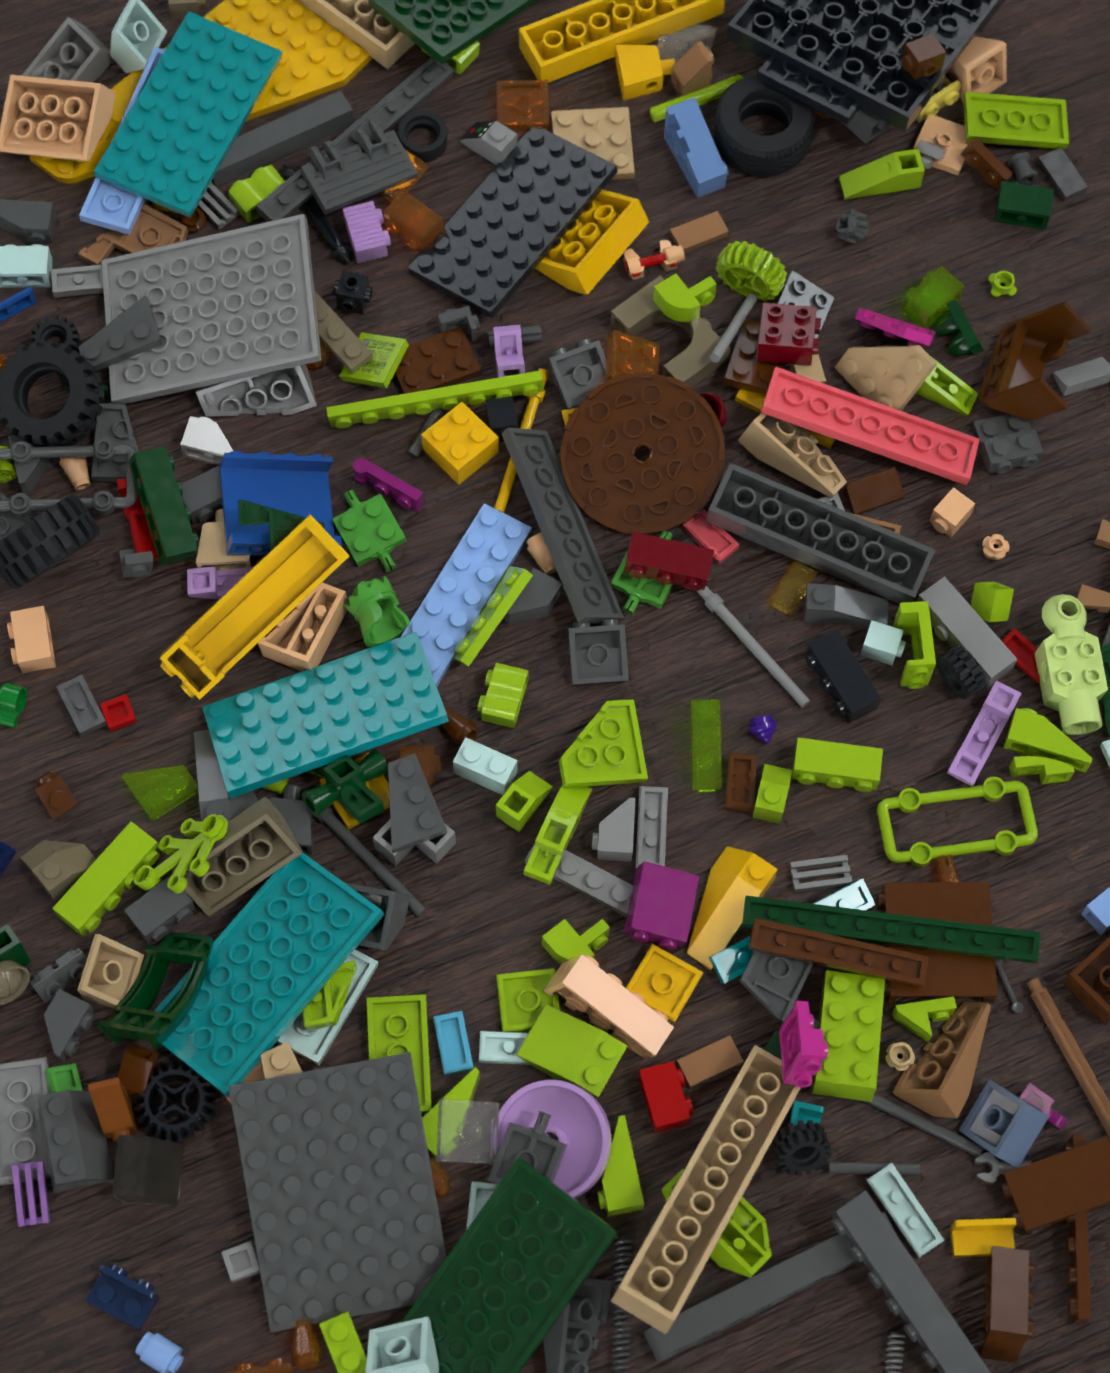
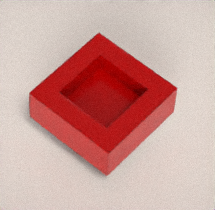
M127 694L100 703L110 732L137 723Z

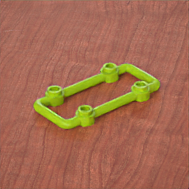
M989 777L983 785L919 793L916 789L906 788L901 791L898 797L883 799L877 806L887 858L894 863L911 862L916 867H925L930 863L931 859L994 850L1002 856H1008L1015 851L1016 847L1031 845L1038 837L1029 790L1020 781L1004 782L998 777ZM1017 792L1026 835L1016 836L1013 832L1004 830L999 832L995 839L930 847L925 842H917L912 845L909 851H896L888 809L900 808L905 813H913L918 810L920 805L976 797H984L990 802H996L1005 793Z

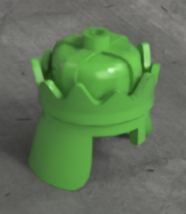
M386 576L382 580L374 578L370 581L360 582L353 589L352 596H349L350 604H344L346 609L359 622L364 643L369 647L398 638L403 634L406 627L410 625L406 614L397 607L399 602L396 593Z

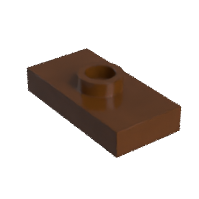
M728 754L725 810L754 811L757 755Z

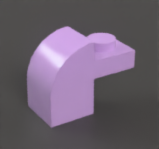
M520 325L493 327L497 378L525 373Z

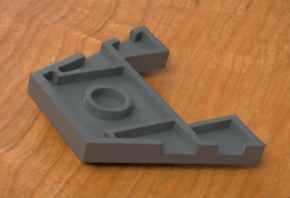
M754 950L739 982L783 1025L793 1008L813 963ZM814 1019L813 1028L817 1029L820 1022Z

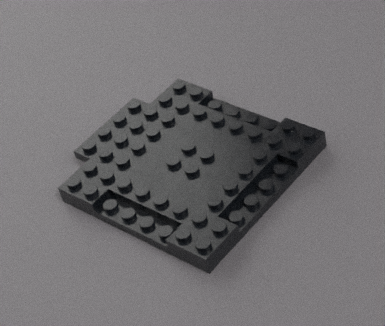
M748 0L728 24L726 39L767 60L758 71L757 79L847 125L861 108L906 132L931 99L933 90L977 32H982L1005 0ZM934 34L946 51L942 70L935 72L931 76H924L914 80L909 71H906L902 65L906 43Z

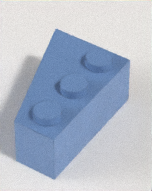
M695 97L667 107L664 139L696 197L699 198L724 188L726 177L729 174L726 163L721 160Z

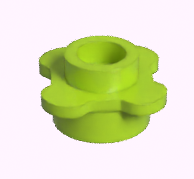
M999 271L989 276L988 281L992 285V296L1000 297V295L1006 294L1013 296L1016 294L1017 288L1014 286L1015 277L1012 273Z

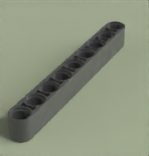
M883 1212L882 1215L893 1229L888 1217L886 1216L885 1212ZM838 1234L679 1313L666 1334L651 1327L643 1334L656 1361L659 1362L858 1263L849 1249L852 1244L846 1235L842 1237Z

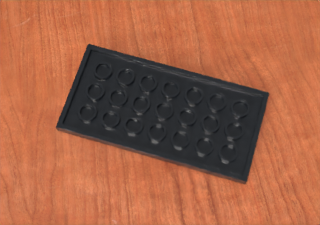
M533 124L517 142V146L502 163L496 166L408 267L409 273L493 318L618 172L617 165Z

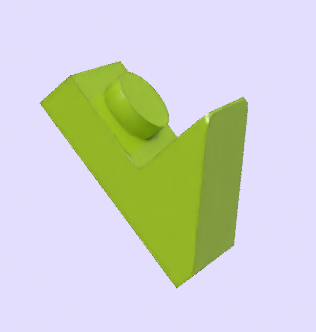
M947 997L896 1005L892 1014L893 1019L924 1041L929 1042L932 1037L929 1019H932L933 1022L946 1021L950 1019V1016L953 1015L957 1007L955 998Z

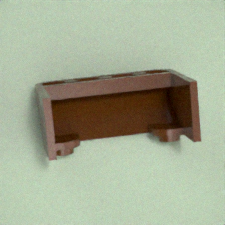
M1066 301L1008 323L999 333L979 393V400L988 408L1030 421L1066 409L1067 404L1046 383L1042 378L1046 362L1057 360L1064 355L1068 340L1090 333L1091 328Z

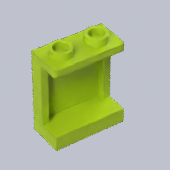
M928 601L903 602L899 604L893 627L904 630L903 635L911 634L914 660L906 662L900 679V686L920 689L929 684L936 665Z

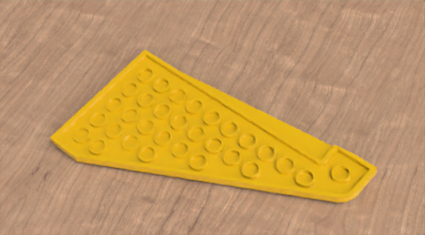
M224 0L204 16L208 20L282 51L280 62L246 121L343 87L372 60L370 53L298 0ZM144 69L132 72L111 88L116 93L112 116L89 162L29 156L30 161L60 183L73 184L94 177V171L117 132Z

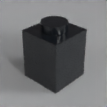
M513 397L486 400L488 427L499 437L500 442H505L501 433L508 427L518 428Z

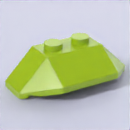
M682 1169L662 1188L661 1191L666 1202L685 1169ZM741 1197L709 1257L721 1268L751 1278L771 1258L772 1253L771 1248H769L766 1219Z

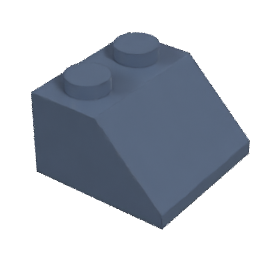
M989 1079L959 1131L996 1157L1019 1168L1049 1116Z

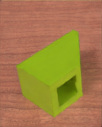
M531 771L527 772L513 782L496 804V817L520 832L553 789V786Z

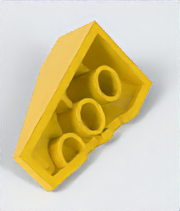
M727 846L711 868L686 955L711 971L713 965L709 957L726 949L742 927L745 896L763 897L775 880L778 869L752 852Z

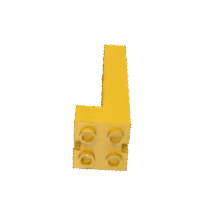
M309 514L161 654V668L170 677L177 675L182 680L180 687L191 698L196 695L200 700L225 676L228 670L349 557V554Z

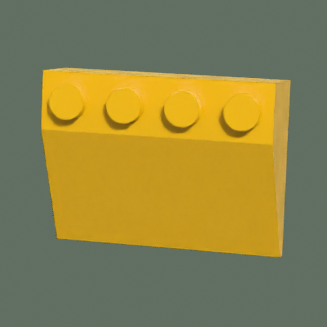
M602 190L535 269L568 290L588 295L649 223L639 199Z

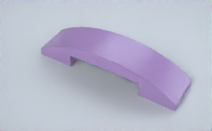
M215 566L187 569L188 596L220 599L223 594L230 590L253 567L217 571Z
M996 680L947 774L971 786L974 785L1022 693Z

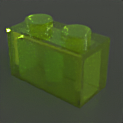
M940 266L935 272L929 271L923 277L919 286L916 288L911 287L903 296L902 312L918 326L928 329L941 315L949 310L946 305L954 299L958 302L961 299L965 285L943 266Z

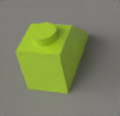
M768 764L764 765L752 818L776 824L781 823L792 770Z

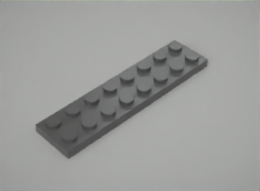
M508 427L501 434L578 623H601L602 620L618 619L619 623L624 619V616L577 502L566 485L560 461L548 432Z

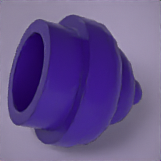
M772 714L751 718V726L748 727L752 735H755L758 740H762L764 744H768L775 733L777 722L773 720Z

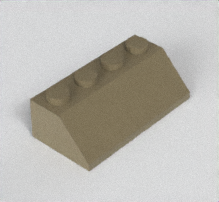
M266 796L228 822L226 835L214 843L206 859L210 867L204 876H196L190 871L189 867L184 875V878L187 879V886L184 891L208 917L302 854V850L283 815ZM200 848L197 849L193 859L197 857ZM177 865L172 868V875L174 874Z

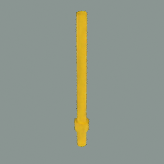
M540 368L538 371L541 370L543 385L545 386L549 372L546 369ZM545 390L537 395L527 396L529 401L520 429L531 430L538 405L543 401ZM511 457L494 507L502 513L505 512L517 474Z

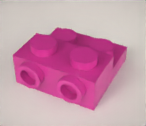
M796 1001L779 1030L784 1084H793L797 1087H808L812 1084L813 1075H816L821 1070V1062L827 1058L828 1044L824 1041L823 1029L813 1028L814 1017L813 1014L809 1013V1002Z

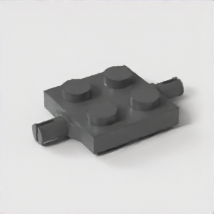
M539 1111L534 1128H525L515 1123H509L490 1173L489 1181L500 1184L514 1162L520 1157L554 1182L567 1144L552 1139L545 1133L552 1115Z

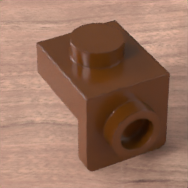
M49 771L36 779L37 784L33 786V789L52 819L78 804L58 772L52 774Z

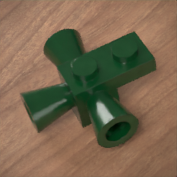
M373 749L358 764L346 754L335 762L313 769L312 771L325 778L326 784L302 792L304 804L313 816L319 817L334 801H337L362 824L384 810L383 801L366 786V782L389 774L388 764L382 754L376 749Z

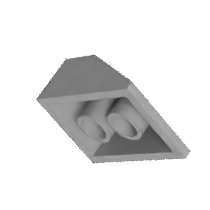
M67 17L22 76L93 82L103 74L114 59L110 56V50L84 24Z

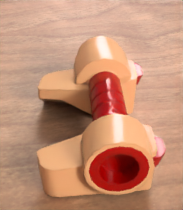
M661 240L660 253L640 258L633 249H628L624 252L625 268L632 280L643 278L644 268L661 264L665 271L677 269L678 263L685 260L682 246H672L668 240Z

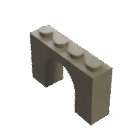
M659 276L611 311V325L627 342L656 323L669 322L682 327L688 333L691 343L683 352L663 366L662 376L673 377L692 388L728 362L730 346H728L718 363L712 362L710 355L722 336H718L712 330L709 321L700 316L697 320L690 322H679L668 318L653 301L654 286L664 281Z

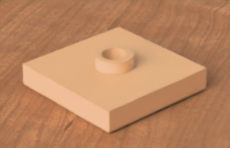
M935 115L929 119L926 118L913 149L917 148L920 140H925L947 149L942 160L934 158L932 167L958 176L965 162V158L961 153L970 143L966 142L965 126Z

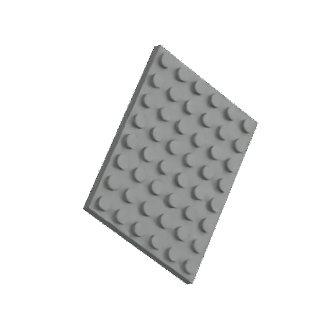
M304 214L102 260L106 325L146 295L150 300L163 343L109 366L111 402L113 404H127L321 361L308 222Z

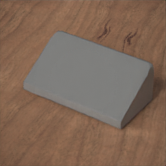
M1103 357L1053 372V376L1062 395L1067 396L1110 382V364Z

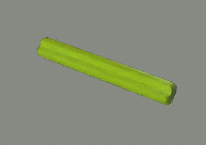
M736 75L651 107L650 116L654 122L661 121L666 118L667 107L694 97L698 106L716 100L723 95L728 87L743 77Z

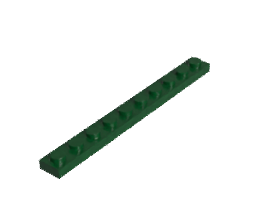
M745 896L742 927L752 928L754 919L758 918L860 942L1037 964L1039 961L1040 932Z

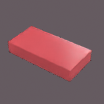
M703 509L694 518L683 524L682 528L701 547L713 549V560L719 565L739 549V543L726 530L706 522L708 512Z

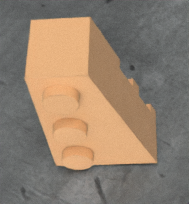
M322 582L296 606V609L289 616L280 621L266 638L263 637L258 642L263 657L301 672L305 670L311 671L312 668L317 667L347 612L344 606L345 603L349 604L346 592Z

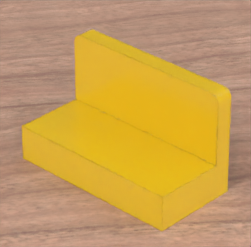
M1016 1218L955 1220L950 1226L952 1256H989L992 1246L1015 1249L1013 1228L1017 1225Z

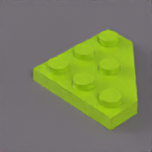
M634 699L606 701L569 749L562 755L559 760L563 788L645 783L647 781L648 775Z

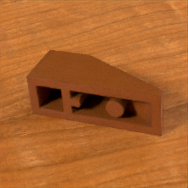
M119 1077L88 1084L103 1133L108 1140L113 1139L114 1142L125 1141L131 1138V1134L138 1133L131 1097Z

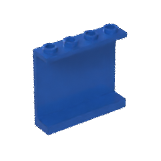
M241 451L224 453L219 470L227 555L266 556L270 552L268 524L239 525L238 499L302 517H307L311 514L317 521L324 522L325 530L342 547L341 536L334 535L328 471L333 463V457H324L321 454L298 456L294 453L273 455L268 452L247 454Z

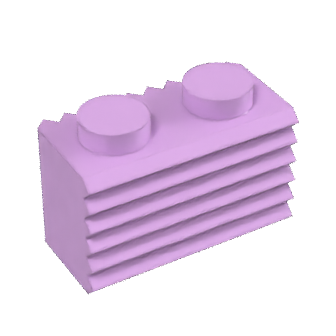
M374 201L342 208L344 222L357 263L360 264L367 260L371 261L372 259L376 260L377 258L388 256L387 246L391 245L389 233L387 230L382 231L381 224H384L382 211L380 208H375Z

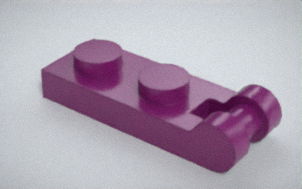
M359 458L354 461V479L357 484L373 486L377 493H381L382 496L388 495L392 497L404 509L409 510L411 508L419 512L423 507L424 498L422 491L366 459Z

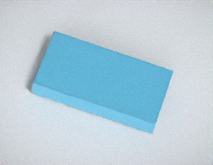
M459 1011L433 1016L444 1076L472 1071L474 1067L463 1012Z

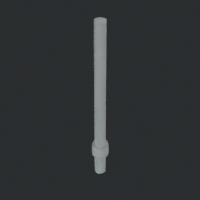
M707 586L705 590H698V594L706 601L704 603L712 613H717L800 707H805L810 702L808 697L723 605L724 600L717 593L713 594Z

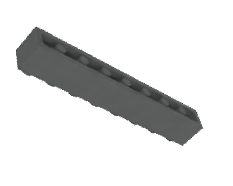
M867 1191L858 1193L831 1212L834 1218L831 1222L835 1230L842 1237L846 1235L852 1244L849 1247L851 1253L859 1263L862 1261L865 1263L870 1271L867 1275L872 1284L877 1289L882 1288L888 1298L885 1300L887 1306L894 1315L897 1316L899 1314L906 1323L903 1326L906 1334L913 1342H919L924 1350L921 1355L929 1367L932 1369L936 1367L939 1373H991Z

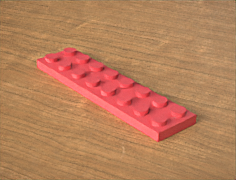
M776 366L761 409L763 414L967 485L971 478L980 441L979 438Z

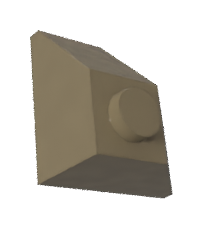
M43 840L20 857L54 902L64 896L96 860L85 844Z

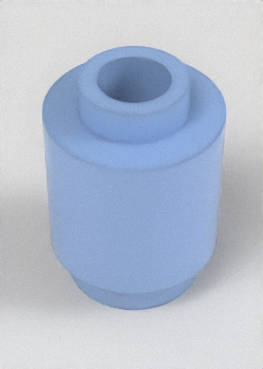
M150 1331L144 1335L135 1351L140 1356L142 1362L159 1373H175L184 1360V1357L181 1356V1347L159 1333L154 1335Z

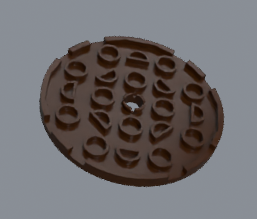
M641 372L626 374L608 380L587 394V397L577 409H574L565 427L566 430L561 445V467L566 485L579 507L590 518L613 531L632 535V532L655 535L662 533V531L668 532L690 521L705 508L721 481L725 464V444L717 416L703 397L690 388L689 385L673 377ZM641 447H646L650 450V456L646 461H640L635 457L636 451Z

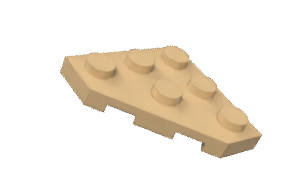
M629 107L551 111L553 134L617 165L618 172L611 180L634 179L635 171Z
M920 345L859 346L849 348L835 366V369L863 398L902 411L937 366V363Z

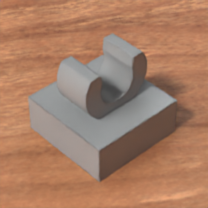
M920 140L916 148L919 149V152L923 153L921 159L926 169L931 168L934 158L942 160L947 149L925 140Z

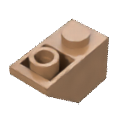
M702 41L696 42L672 66L671 83L679 97L709 86L713 78L712 64H714V57L711 50L706 49Z

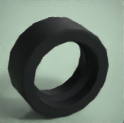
M417 111L404 117L399 124L398 138L405 151L416 157V162L426 163L434 161L442 156L446 150L448 142L447 128L439 115L430 111ZM425 127L436 131L438 139L431 145L417 146L410 143L408 134L414 129Z

